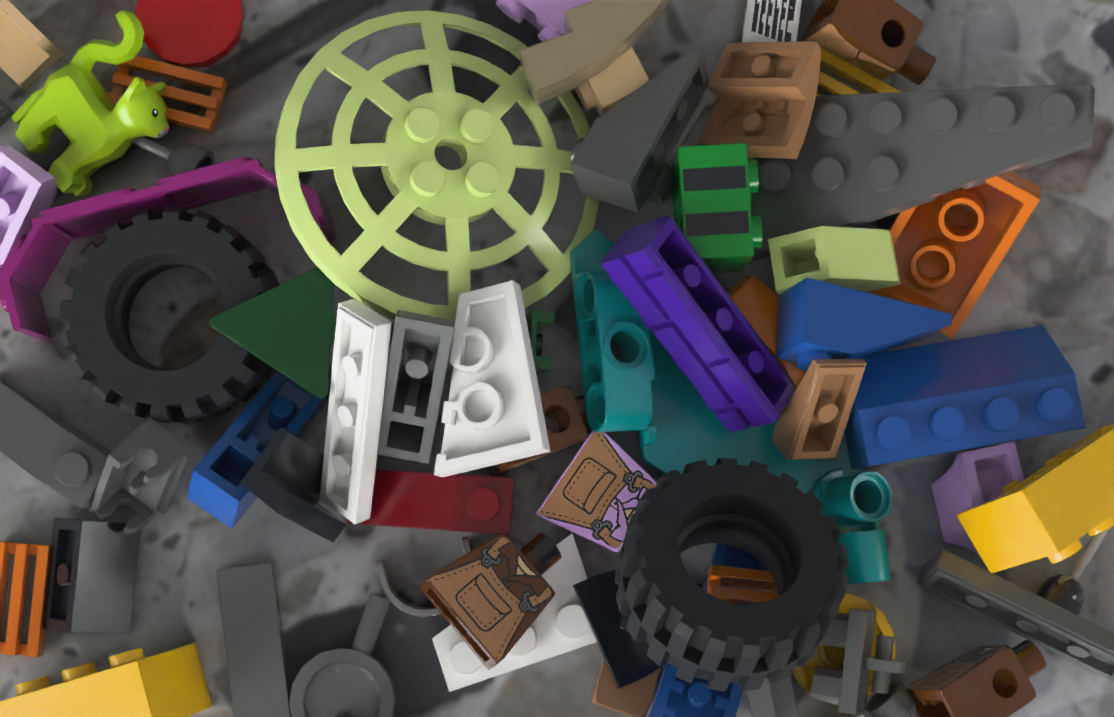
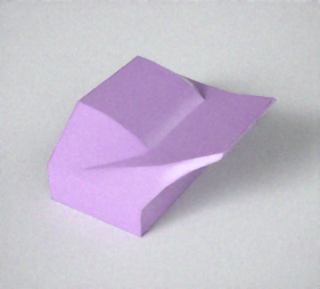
M9 145L6 147L0 146L1 265H3L18 239L23 234H29L33 227L31 219L40 217L41 211L50 209L58 193L55 177Z
M1015 441L957 453L953 466L942 477L931 484L943 541L973 551L982 562V558L956 515L970 506H977L997 498L1003 494L1000 488L1017 479L1021 482L1024 480Z

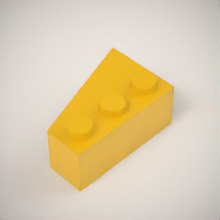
M1114 422L1097 429L1044 461L1045 466L1021 482L1016 479L1001 487L1000 490L1003 494L997 498L977 506H970L956 515L991 574L1044 557H1048L1051 563H1057L1075 554L1083 547L1079 538L1086 533L1089 536H1094L1114 526Z
M195 642L145 657L142 647L108 657L111 668L97 671L95 661L61 671L63 682L52 686L48 675L14 685L17 696L0 701V717H187L213 707Z

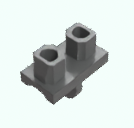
M853 608L849 609V613H837L822 643H820L822 645L845 648L843 669L815 666L811 696L839 705L838 712L857 715V712H865L869 670H873L871 692L888 694L890 673L907 674L908 661L892 659L894 637L877 635L875 656H871L876 610Z

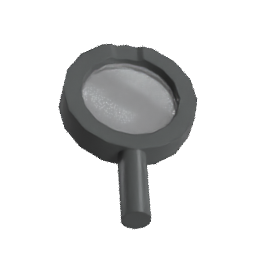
M370 593L351 647L342 646L322 651L302 666L291 688L289 706L292 717H335L340 710H344L357 717H394L397 695L393 678L381 660L372 655L391 602L389 598Z

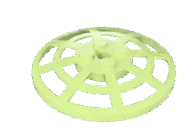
M430 10L395 12L368 19L341 32L318 50L298 75L283 106L275 137V173L280 200L292 231L304 250L336 286L363 305L392 319H395L397 310L455 321L459 294L471 291L470 271L481 270L500 264L528 246L548 272L537 282L521 291L524 309L526 310L540 302L571 272L570 252L593 231L596 223L600 200L586 196L583 217L572 243L564 254L561 253L542 228L548 221L557 199L560 172L573 174L570 166L572 151L557 149L554 134L545 114L539 105H535L533 97L527 91L529 86L521 66L510 76L501 68L482 58L461 51L448 50L443 27L457 29L482 37L509 51L519 60L520 50L527 48V46L515 37L490 24L459 14ZM420 25L425 49L394 55L376 64L369 71L341 54L353 42L376 31L396 26ZM420 65H428L432 92L419 95L408 102L382 81L402 70ZM452 66L476 72L495 82L500 87L484 103L470 96L457 93L455 91ZM325 69L352 88L347 93L336 115L331 145L296 149L297 128L303 104L315 80ZM571 91L557 96L569 114L578 138H585L590 128L580 105ZM365 98L393 118L385 130L381 143L350 144L354 118ZM516 102L523 108L532 122L541 147L513 145L511 136L500 118ZM444 146L455 150L460 156L461 168L448 170L442 167L436 160L435 149ZM381 166L386 185L395 198L379 215L371 209L362 195L352 167ZM515 168L544 170L541 195L531 216L508 193L514 178ZM333 169L335 181L345 205L356 222L364 229L342 256L328 242L312 217L301 189L298 172ZM492 210L515 232L513 236L495 246L470 252L469 223L483 218ZM411 214L434 224L445 225L446 252L420 246L402 237L396 230ZM383 246L392 254L412 264L433 270L447 271V305L428 304L400 296L374 283L359 271Z

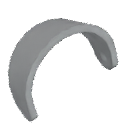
M468 536L462 537L463 551L466 555L472 551ZM377 560L382 587L387 597L395 606L415 616L428 617L441 614L436 607L416 606L400 597L391 584L384 560Z

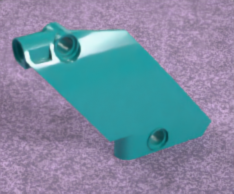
M598 230L592 231L570 252L585 412L590 428L594 432L638 430L641 460L662 475L667 474L671 470H678L682 475L685 464L699 460H706L708 466L715 465L717 458H737V465L749 466L751 461L768 465L767 472L781 477L783 472L798 481L796 488L804 494L811 491L822 502L823 507L820 512L824 517L831 515L834 518L841 532L836 543H843L847 550L849 564L844 572L848 577V584L891 580L885 530L880 529L879 521L889 513L892 506V492L886 479L877 472H864L862 468L851 469L845 433L843 434L836 458L787 460L772 441L773 432L779 418L772 424L758 427L751 425L748 429L729 433L716 416V413L707 407L703 397L684 372L677 368L673 358L655 336L653 330L648 329L644 325L639 313L619 287L612 283L608 273L601 265V260L614 243ZM610 340L614 341L620 349V361L615 359L611 352ZM854 493L857 497V505L854 500Z

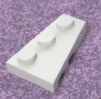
M511 280L459 294L450 356L453 372L449 401H444L441 423L445 424L441 454L436 455L434 475L439 477L455 475L551 452L520 285Z
M573 533L556 544L562 558L542 575L554 590V597L506 657L496 666L488 670L451 625L432 638L449 692L597 642L573 588L574 584L588 579Z

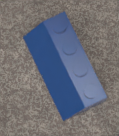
M1041 325L881 352L860 358L867 364L844 433L851 469L1079 430L1086 428L1075 373L1045 327Z

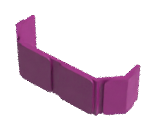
M240 157L159 179L156 182L157 185L140 190L135 188L120 189L41 211L40 217L31 219L33 227L29 234L25 233L18 239L0 268V301L3 309L9 313L13 330L41 340L51 339L40 292L71 241L103 233V229L116 220L126 226L133 222L132 213L145 209H150L155 214H163L165 207H182L185 210L263 189H269L279 195L275 168L272 167L273 174L264 167L258 158ZM300 182L312 217L328 242L335 248L333 240L337 239V234L329 207L316 190Z

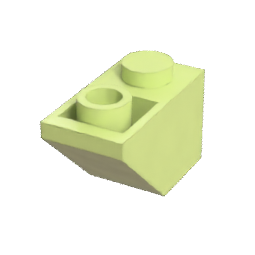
M819 226L768 239L775 288L779 295L805 278L863 292L900 285L892 234L889 230Z

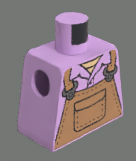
M592 431L536 514L545 520L618 553L622 547L631 515L635 513L639 499L647 489L656 488L657 482L605 432Z

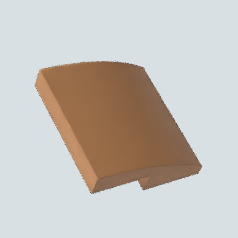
M817 41L727 43L707 86L710 91L717 95L718 99L698 145L746 143L747 158L797 159L810 124L818 88L821 47Z

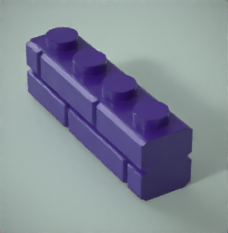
M666 215L650 221L647 225L643 223L629 228L622 233L601 260V265L608 273L612 283L619 287L639 313L644 325L648 329L653 330L655 336L673 358L677 368L684 372L703 397L707 407L716 413V416L729 433L748 429L751 425L758 427L774 423L793 396L796 386L672 217Z

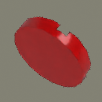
M137 0L135 7L136 17L141 21L144 30L143 40L147 47L166 63L179 67L193 66L194 68H202L213 65L228 56L240 41L243 31V0Z

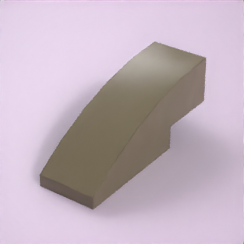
M593 0L565 10L566 34L520 50L521 67L535 105L564 94L603 71L640 39L654 24L671 0Z

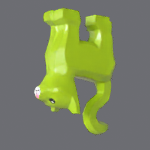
M121 10L115 15L124 33L123 39L120 42L92 39L81 46L70 63L48 76L44 87L31 94L24 104L11 116L14 122L19 124L14 135L29 152L41 154L50 146V134L57 128H60L70 140V145L53 162L48 171L49 174L55 177L56 185L63 193L86 196L93 189L90 176L104 165L121 158L137 138L143 136L160 138L169 131L170 127L165 117L167 105L161 97L167 88L163 81L147 86L141 78H133L115 106L92 72L93 66L97 61L119 65L134 59L143 45L144 30L141 21L133 12Z

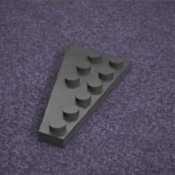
M1091 83L816 96L810 124L798 158H754L757 160L759 187L758 193H752L751 215L761 216L763 238L762 248L756 249V255L751 260L758 261L770 257L768 239L819 226H850L855 228L934 201L936 196L962 187L966 190L984 184L988 178L1018 168L1024 170L1092 147L1094 87Z

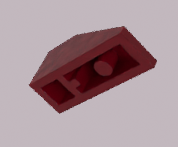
M375 470L370 519L358 524L490 534L504 533L510 535L512 530L515 479L459 474L439 477L434 475V473ZM347 519V523H349V524H354V523H352L350 520Z

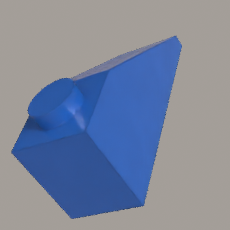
M805 278L778 295L776 358L797 363V368L803 371L808 370L813 359H860L919 341L951 325L952 314Z
M277 371L193 469L187 499L232 529L258 498L240 482L281 427L296 437L301 438L329 398L331 380L328 379L326 397L320 399Z

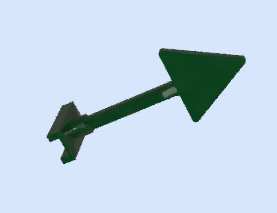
M319 267L210 319L209 324L211 328L320 399L326 397L328 392L330 346L335 341L337 319L333 317L334 283ZM532 310L526 314L536 375L552 369L553 357H541L543 335L537 333L554 324L555 312ZM392 323L391 325L389 347H391L395 323Z

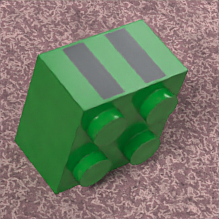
M746 143L678 147L671 168L674 176L672 187L674 222L713 274L742 272L750 260L755 257L756 249L762 248L761 216L751 215L752 193H758L759 187L757 160L747 159Z

